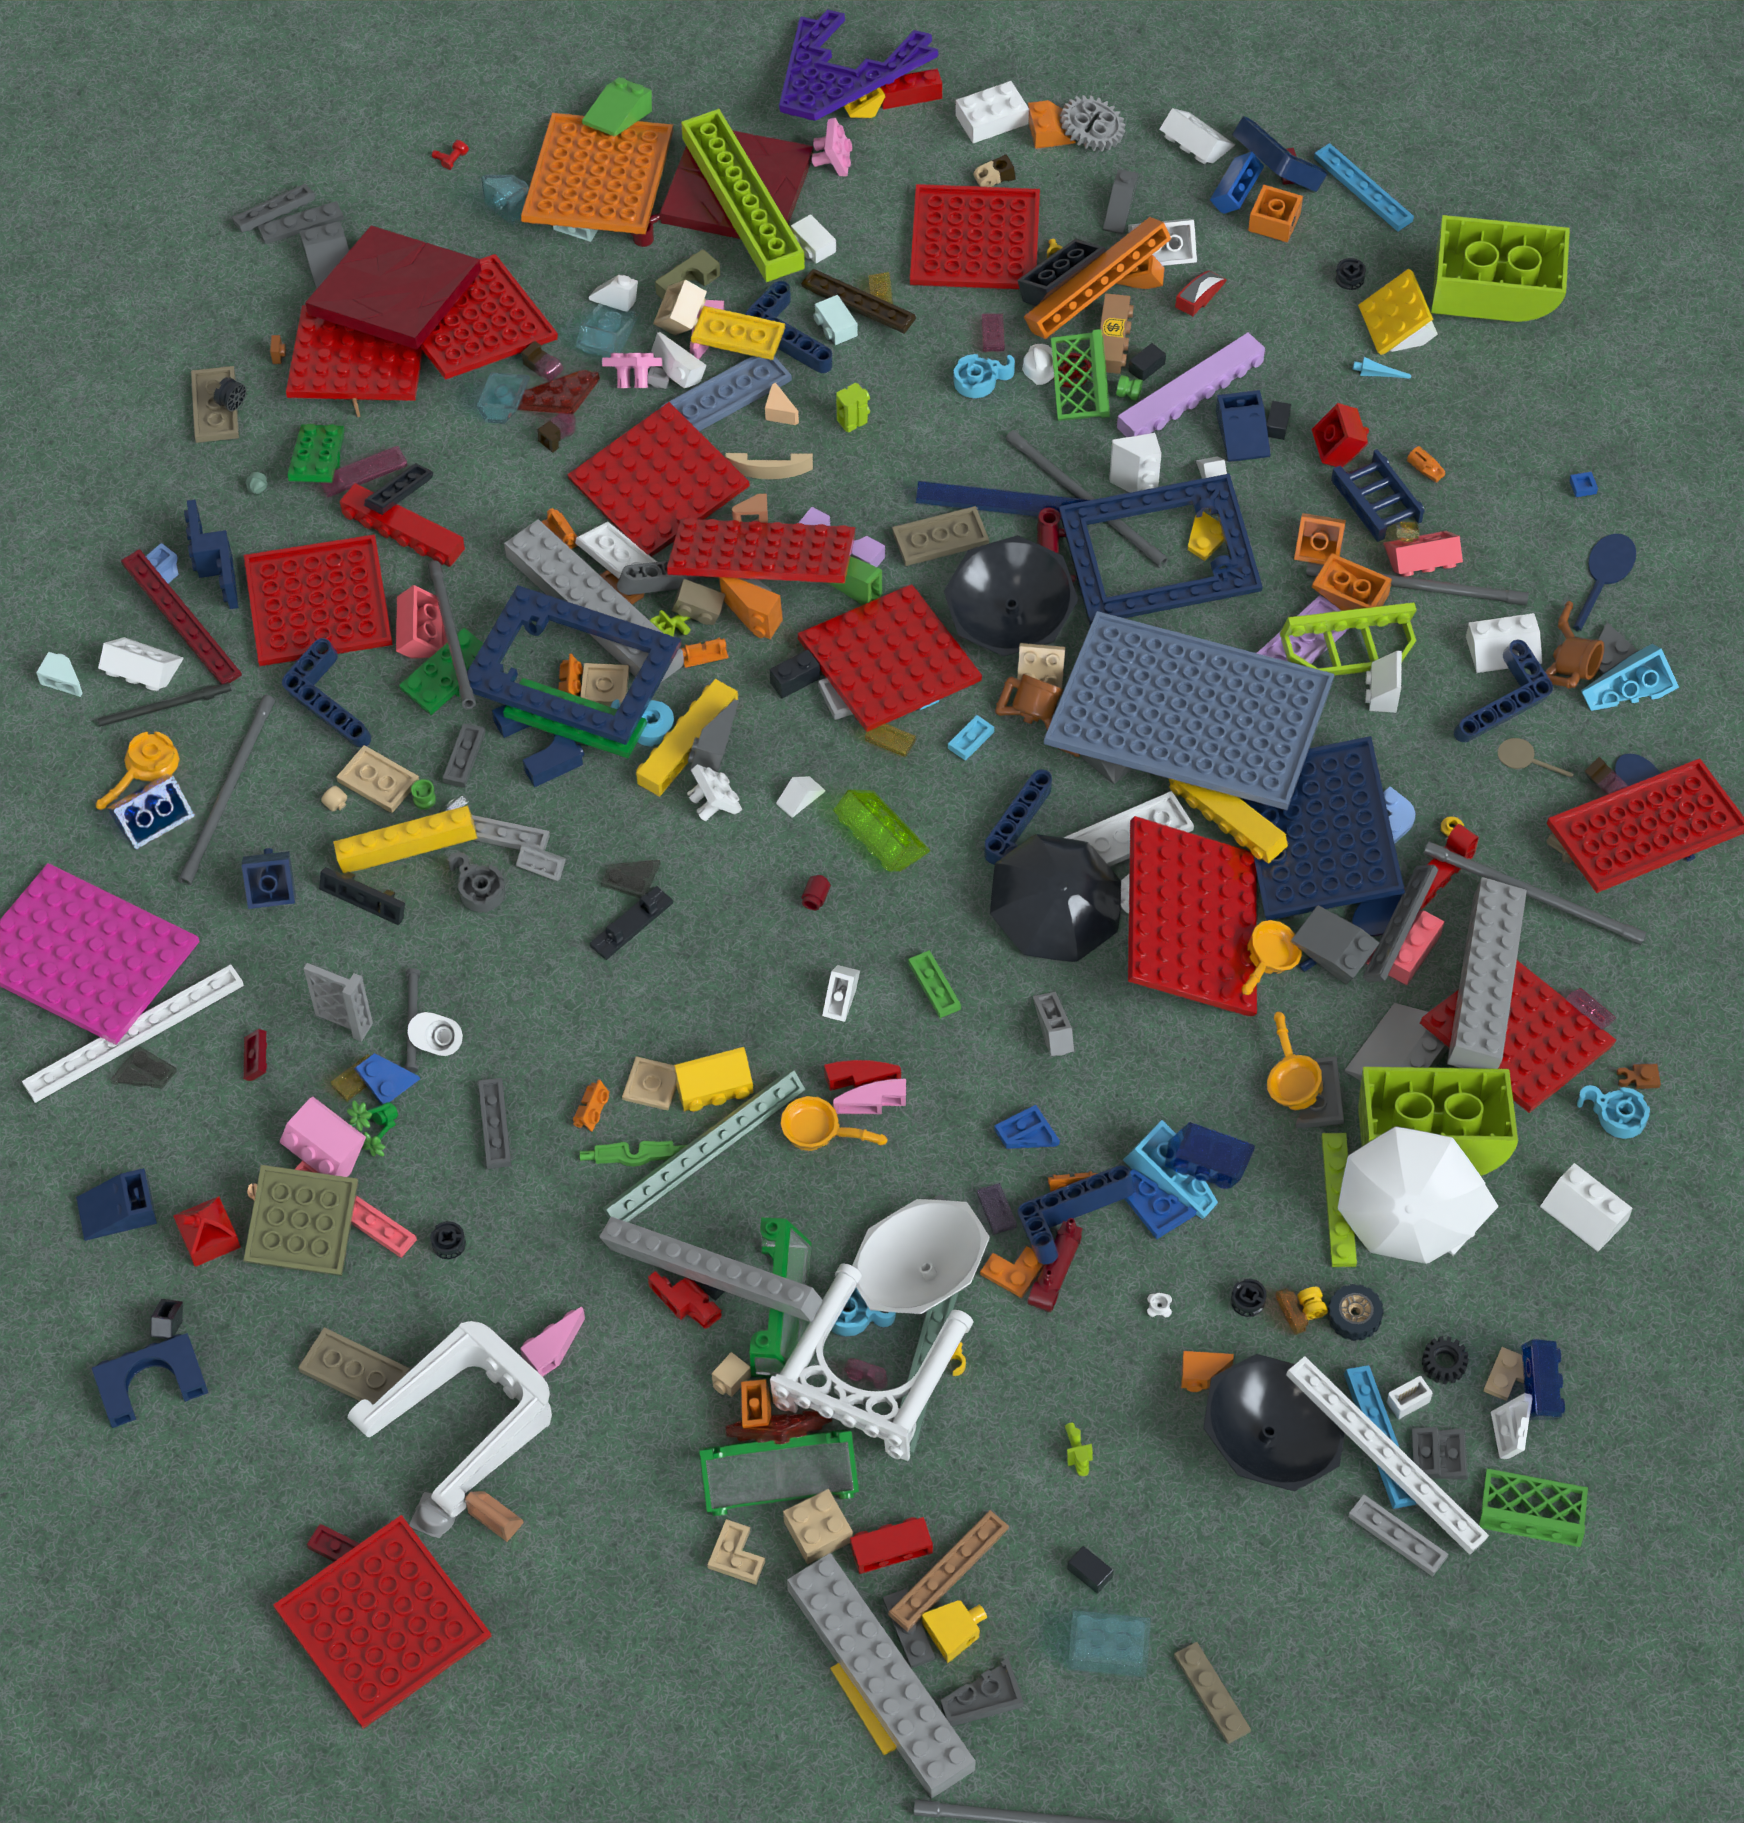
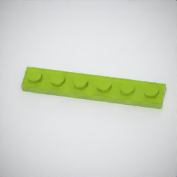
M1322 1133L1331 1267H1356L1355 1234L1338 1210L1348 1158L1346 1133Z

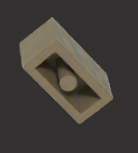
M683 579L678 588L672 611L683 617L695 619L702 624L714 625L720 615L725 594Z

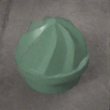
M252 472L246 478L248 491L253 494L263 492L268 485L266 476L260 472Z

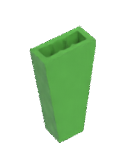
M851 556L845 583L829 584L856 602L864 605L882 596V570Z

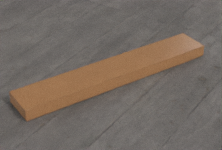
M989 1510L889 1611L888 1615L908 1632L922 1618V1614L926 1613L1009 1529V1526Z

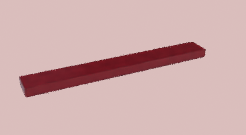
M140 549L121 560L124 568L221 685L231 683L242 676L236 665Z

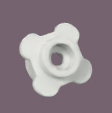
M1156 1293L1148 1296L1149 1308L1147 1313L1149 1316L1163 1315L1164 1317H1169L1172 1314L1170 1309L1172 1298L1170 1295Z

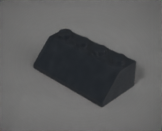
M1075 238L1017 280L1023 302L1038 306L1106 251L1105 247Z

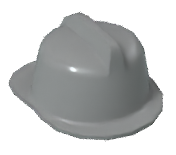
M424 1492L419 1504L415 1508L416 1511L409 1525L413 1529L427 1535L441 1538L452 1527L456 1516L450 1517L432 1500V1493Z

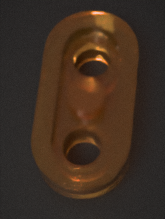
M1287 1288L1276 1291V1300L1294 1335L1306 1332L1308 1319L1303 1311L1300 1312L1298 1309V1302L1294 1292L1289 1291Z

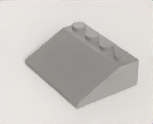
M1394 1003L1349 1063L1345 1072L1361 1081L1363 1067L1435 1068L1449 1047L1420 1024L1421 1018L1428 1013L1427 1011Z

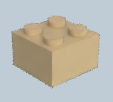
M687 280L668 286L653 324L674 335L693 329L698 322V312L706 302L704 297L707 291Z
M829 1489L783 1511L784 1523L807 1564L850 1544V1538L853 1537L852 1529Z

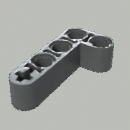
M669 560L627 565L621 572L617 582V589L626 595L676 590L680 587L683 579L696 582L698 576L667 575Z

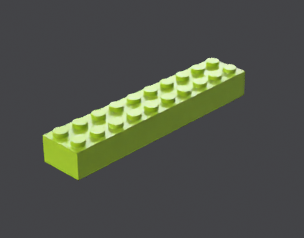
M720 109L682 121L683 141L764 280L769 282L805 269L802 247Z

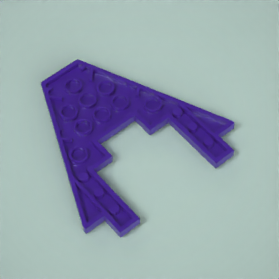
M827 9L818 20L801 16L779 103L780 112L816 121L885 84L893 83L898 77L937 58L938 49L928 47L932 42L931 34L913 30L884 63L865 59L857 69L827 63L832 57L831 50L821 48V46L845 21V13Z

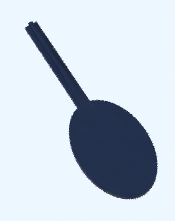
M1608 535L1598 541L1593 547L1588 565L1590 574L1596 582L1573 626L1576 631L1582 630L1604 584L1617 583L1624 579L1632 570L1636 560V547L1633 541L1626 535Z
M1624 754L1619 757L1615 765V776L1621 789L1661 774L1650 761L1637 754ZM1692 854L1685 857L1688 862L1695 859V856Z
M1402 894L1362 902L1353 915L1352 923L1372 937L1383 935ZM1310 957L1299 964V967L1305 972L1316 965L1317 962Z

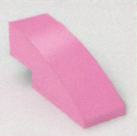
M906 1079L873 1082L845 1092L833 1101L836 1114H882V1106H906Z

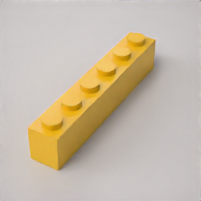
M717 679L710 685H707L700 698L692 702L689 711L678 719L674 729L665 734L658 748L655 747L651 751L647 761L639 765L636 771L637 784L660 797L688 764L695 737L700 738L702 729L734 699L738 700V691Z
M1169 778V788L1176 796L1181 795L1190 807L1199 809L1208 821L1213 820L1217 823L1222 832L1231 834L1240 846L1249 848L1257 859H1263L1269 864L1288 846L1286 834L1239 797Z
M467 805L333 842L337 861L342 872L346 873L478 838L474 820Z

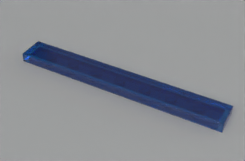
M918 481L916 503L957 508L976 506L977 510L1038 517L1040 511L1045 508H1053L1059 512V506L1090 501V499Z

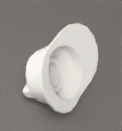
M1045 344L1030 346L1029 352L1024 357L1022 370L1036 385L1046 384L1054 378L1052 348Z
M424 1012L412 1018L408 1025L410 1041L414 1046L441 1056H448L455 1053L462 1043V1030L458 1023L450 1018Z

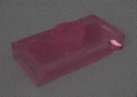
M982 314L983 352L1005 351L1003 314Z
M1582 988L1573 991L1566 998L1569 1003L1583 1015L1587 1016L1601 1030L1611 1025L1616 1019L1611 1012Z

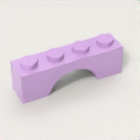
M811 507L799 523L804 525L824 524L830 526V516ZM865 536L859 540H854L851 556L878 567L885 558V545Z

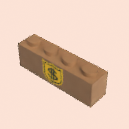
M1105 293L1100 329L1102 330L1107 373L1120 374L1121 367L1126 366L1127 354H1123V351H1128L1129 338H1126V334H1130L1131 321H1128V318L1133 317L1134 305H1130L1131 296Z

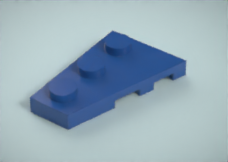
M1133 1169L1130 1171L1135 1185V1192L1125 1198V1200L1156 1240L1196 1216L1197 1211L1195 1209L1185 1206L1178 1201L1177 1197L1172 1194L1169 1195L1158 1188V1184L1137 1170Z

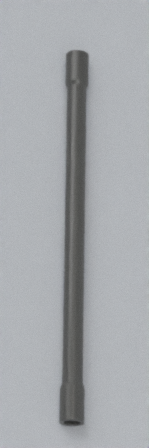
M1015 430L1008 433L1006 440L1020 452H1023L1080 501L1095 500L1092 495L1032 447ZM1121 519L1106 521L1141 550L1159 568L1162 566L1161 562L1165 564L1168 561V557L1148 543Z
M431 561L428 564L430 578L433 581L450 649L463 708L471 709L476 705L473 690L470 687L444 583L441 563L439 561Z
M1308 562L1306 575L1317 577L1324 564ZM1382 574L1391 578V586L1504 601L1510 604L1527 606L1529 592L1506 591Z
M263 695L259 703L256 715L189 860L185 863L178 878L180 883L186 880L188 881L187 885H191L200 861L265 720L269 717L275 704V699L270 695Z
M1430 841L1423 853L1478 876L1527 890L1526 896L1617 933L1621 937L1637 944H1642L1647 933L1453 853L1447 848Z
M915 1799L914 1816L934 1818L948 1817L997 1823H1133L945 1804L938 1801Z

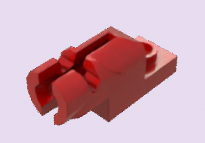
M656 1271L648 1276L649 1287L680 1320L689 1315L706 1329L721 1318V1309L713 1301L709 1302V1296L693 1280L686 1277L672 1287L670 1281L665 1276L661 1277Z

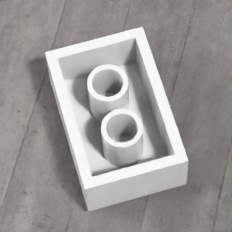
M1012 81L957 99L956 117L972 143H976L1027 125L1029 108Z

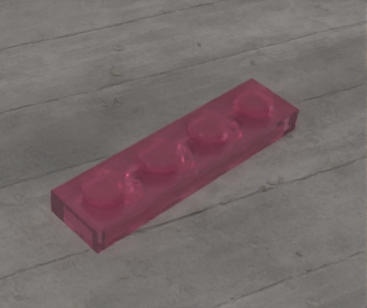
M395 446L335 470L332 483H319L326 496L331 497L350 489L354 483L361 485L407 467V460L399 446Z

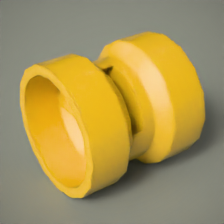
M1319 1287L1306 1288L1297 1294L1300 1305H1303L1302 1313L1306 1320L1321 1318L1328 1313L1326 1304L1322 1302L1323 1295Z

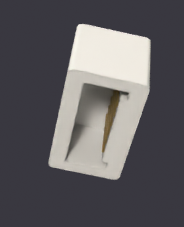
M1419 1376L1389 1392L1387 1404L1396 1417L1400 1419L1428 1404L1432 1397V1391L1423 1378Z

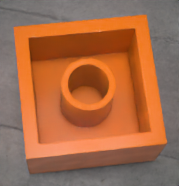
M1263 185L1250 214L1248 231L1288 242L1301 214L1303 196Z

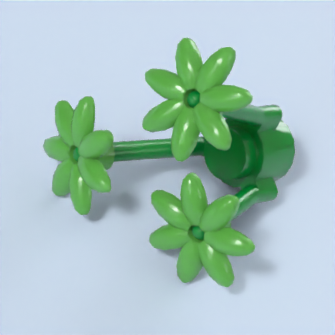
M354 1100L352 1102L353 1109H347V1113L354 1116L348 1124L352 1127L356 1126L359 1132L362 1131L363 1126L370 1128L368 1120L372 1118L377 1125H385L378 1135L372 1138L367 1132H364L363 1135L366 1136V1139L362 1146L364 1150L370 1149L372 1156H376V1154L384 1156L382 1150L386 1147L380 1144V1139L389 1129L396 1125L394 1122L398 1117L396 1107L392 1103L386 1102L381 1106L365 1110V1102L359 1106Z

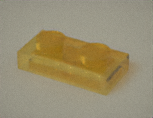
M890 273L869 275L870 294L893 304Z
M1395 523L1394 531L1396 537L1400 538V541L1412 542L1413 538L1419 539L1417 523Z
M883 724L868 731L865 734V741L906 757L916 741V736L888 724Z
M369 1054L365 1055L331 1081L332 1087L346 1102L367 1087L354 1068L369 1058Z

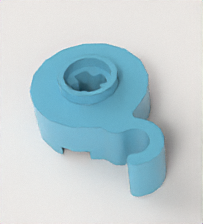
M978 354L967 355L959 359L957 366L954 368L953 382L955 389L965 397H984L993 391L997 379L1009 380L1014 376L1015 360L1011 355H1008L1007 365L1004 366L997 360L979 358Z
M614 700L611 707L618 709L620 707L619 700ZM650 701L642 718L647 720V725L637 742L650 747L662 743L665 734L669 731L671 732L675 727L673 712L669 706L663 702Z
M1585 1086L1580 1091L1577 1100L1578 1107L1583 1106L1584 1100H1592L1594 1102L1593 1110L1598 1115L1604 1130L1612 1136L1622 1139L1633 1138L1640 1134L1647 1124L1650 1112L1649 1106H1647L1643 1099L1644 1096L1634 1089L1625 1087L1611 1093L1602 1094L1601 1090L1596 1086Z
M855 1287L831 1331L846 1337L855 1336L863 1332L870 1322H874L880 1327H888L895 1321L896 1312L882 1313L870 1310ZM844 1308H849L850 1312H845Z

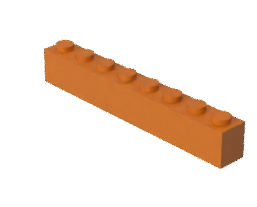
M1149 217L1027 313L1024 319L1031 332L1044 339L1048 338L1169 242L1171 236L1164 222Z

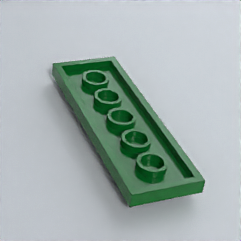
M522 678L519 683L614 716L618 710ZM508 705L503 711L506 718L625 758H629L647 725V720L641 718L627 745Z

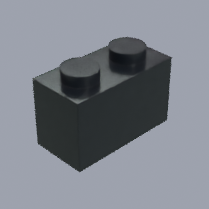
M808 649L770 669V684L782 699L820 679V665Z

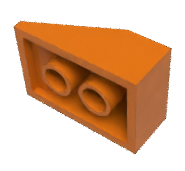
M1331 553L1313 582L1312 588L1341 611L1383 606L1389 596L1392 579Z
M719 577L721 593L725 594L724 602L756 637L771 639L783 620L780 595L739 578Z

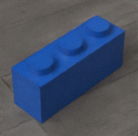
M1253 152L1234 158L1210 198V201L1221 213L1225 214L1240 209L1263 170L1264 165Z

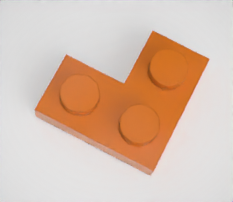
M1026 1246L1015 1264L992 1253L981 1269L980 1275L1023 1298L1044 1264L1039 1263L1033 1249Z

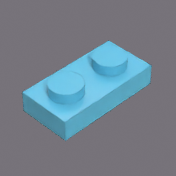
M976 715L948 743V749L966 761L994 733V726Z

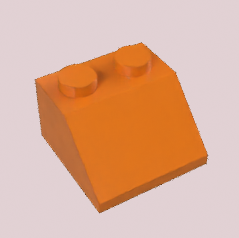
M1049 100L1028 103V123L1035 149L1076 143L1075 140L1071 141L1072 136L1065 135L1066 130L1061 128L1063 124L1060 123L1062 108Z
M1302 513L1294 560L1325 564L1331 553L1340 556L1346 520Z

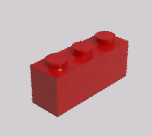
M938 68L904 74L895 79L893 83L880 87L885 94L881 104L883 110L942 99V80Z
M911 1517L897 1525L886 1524L876 1531L869 1533L868 1531H862L850 1538V1547L859 1574L933 1553V1543L924 1517L918 1519Z

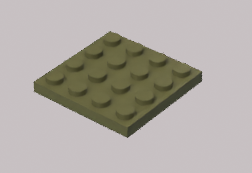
M261 1165L244 1262L342 1276L359 1180L357 1178Z

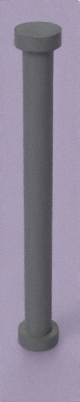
M410 968L406 971V977L408 978L407 1063L404 1065V1069L414 1073L418 1072L416 1046L409 1039L408 1025L412 1018L417 1015L420 970Z

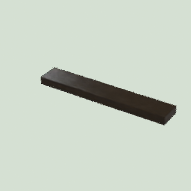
M812 269L801 283L805 289L826 299L838 295L846 308L903 334L906 333L916 320L915 314L815 269Z

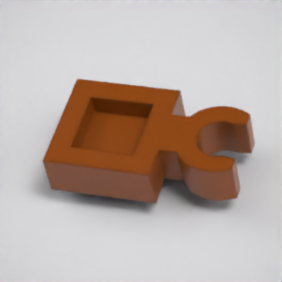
M1634 1064L1633 1071L1627 1068L1617 1069V1075H1624L1627 1078L1619 1080L1618 1086L1626 1087L1630 1083H1635L1636 1089L1660 1088L1661 1082L1657 1064Z

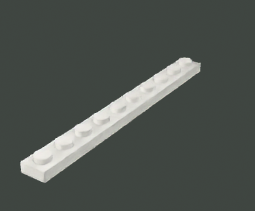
M229 965L141 1014L117 1045L100 1037L26 1078L22 1083L36 1103L243 987V981L232 965Z
M1305 1356L1288 1370L1286 1376L1468 1554L1473 1553L1489 1537L1469 1515Z

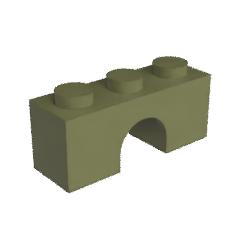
M702 249L682 264L675 266L667 274L660 276L655 281L656 294L663 300L668 286L683 280H695L706 286L720 276V263Z

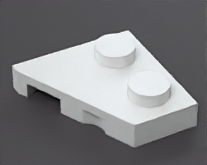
M1524 1393L1491 1411L1499 1457L1501 1459H1509L1525 1450L1532 1404V1395Z

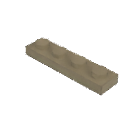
M1195 1642L1174 1653L1175 1659L1227 1744L1250 1733L1251 1728L1199 1644Z

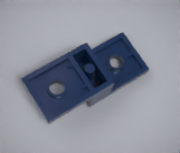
M196 499L188 500V510H184V516L188 526L186 527V533L190 544L188 545V551L193 571H198L199 578L220 575L219 583L224 602L229 603L230 609L239 608L233 557L227 531L203 534Z

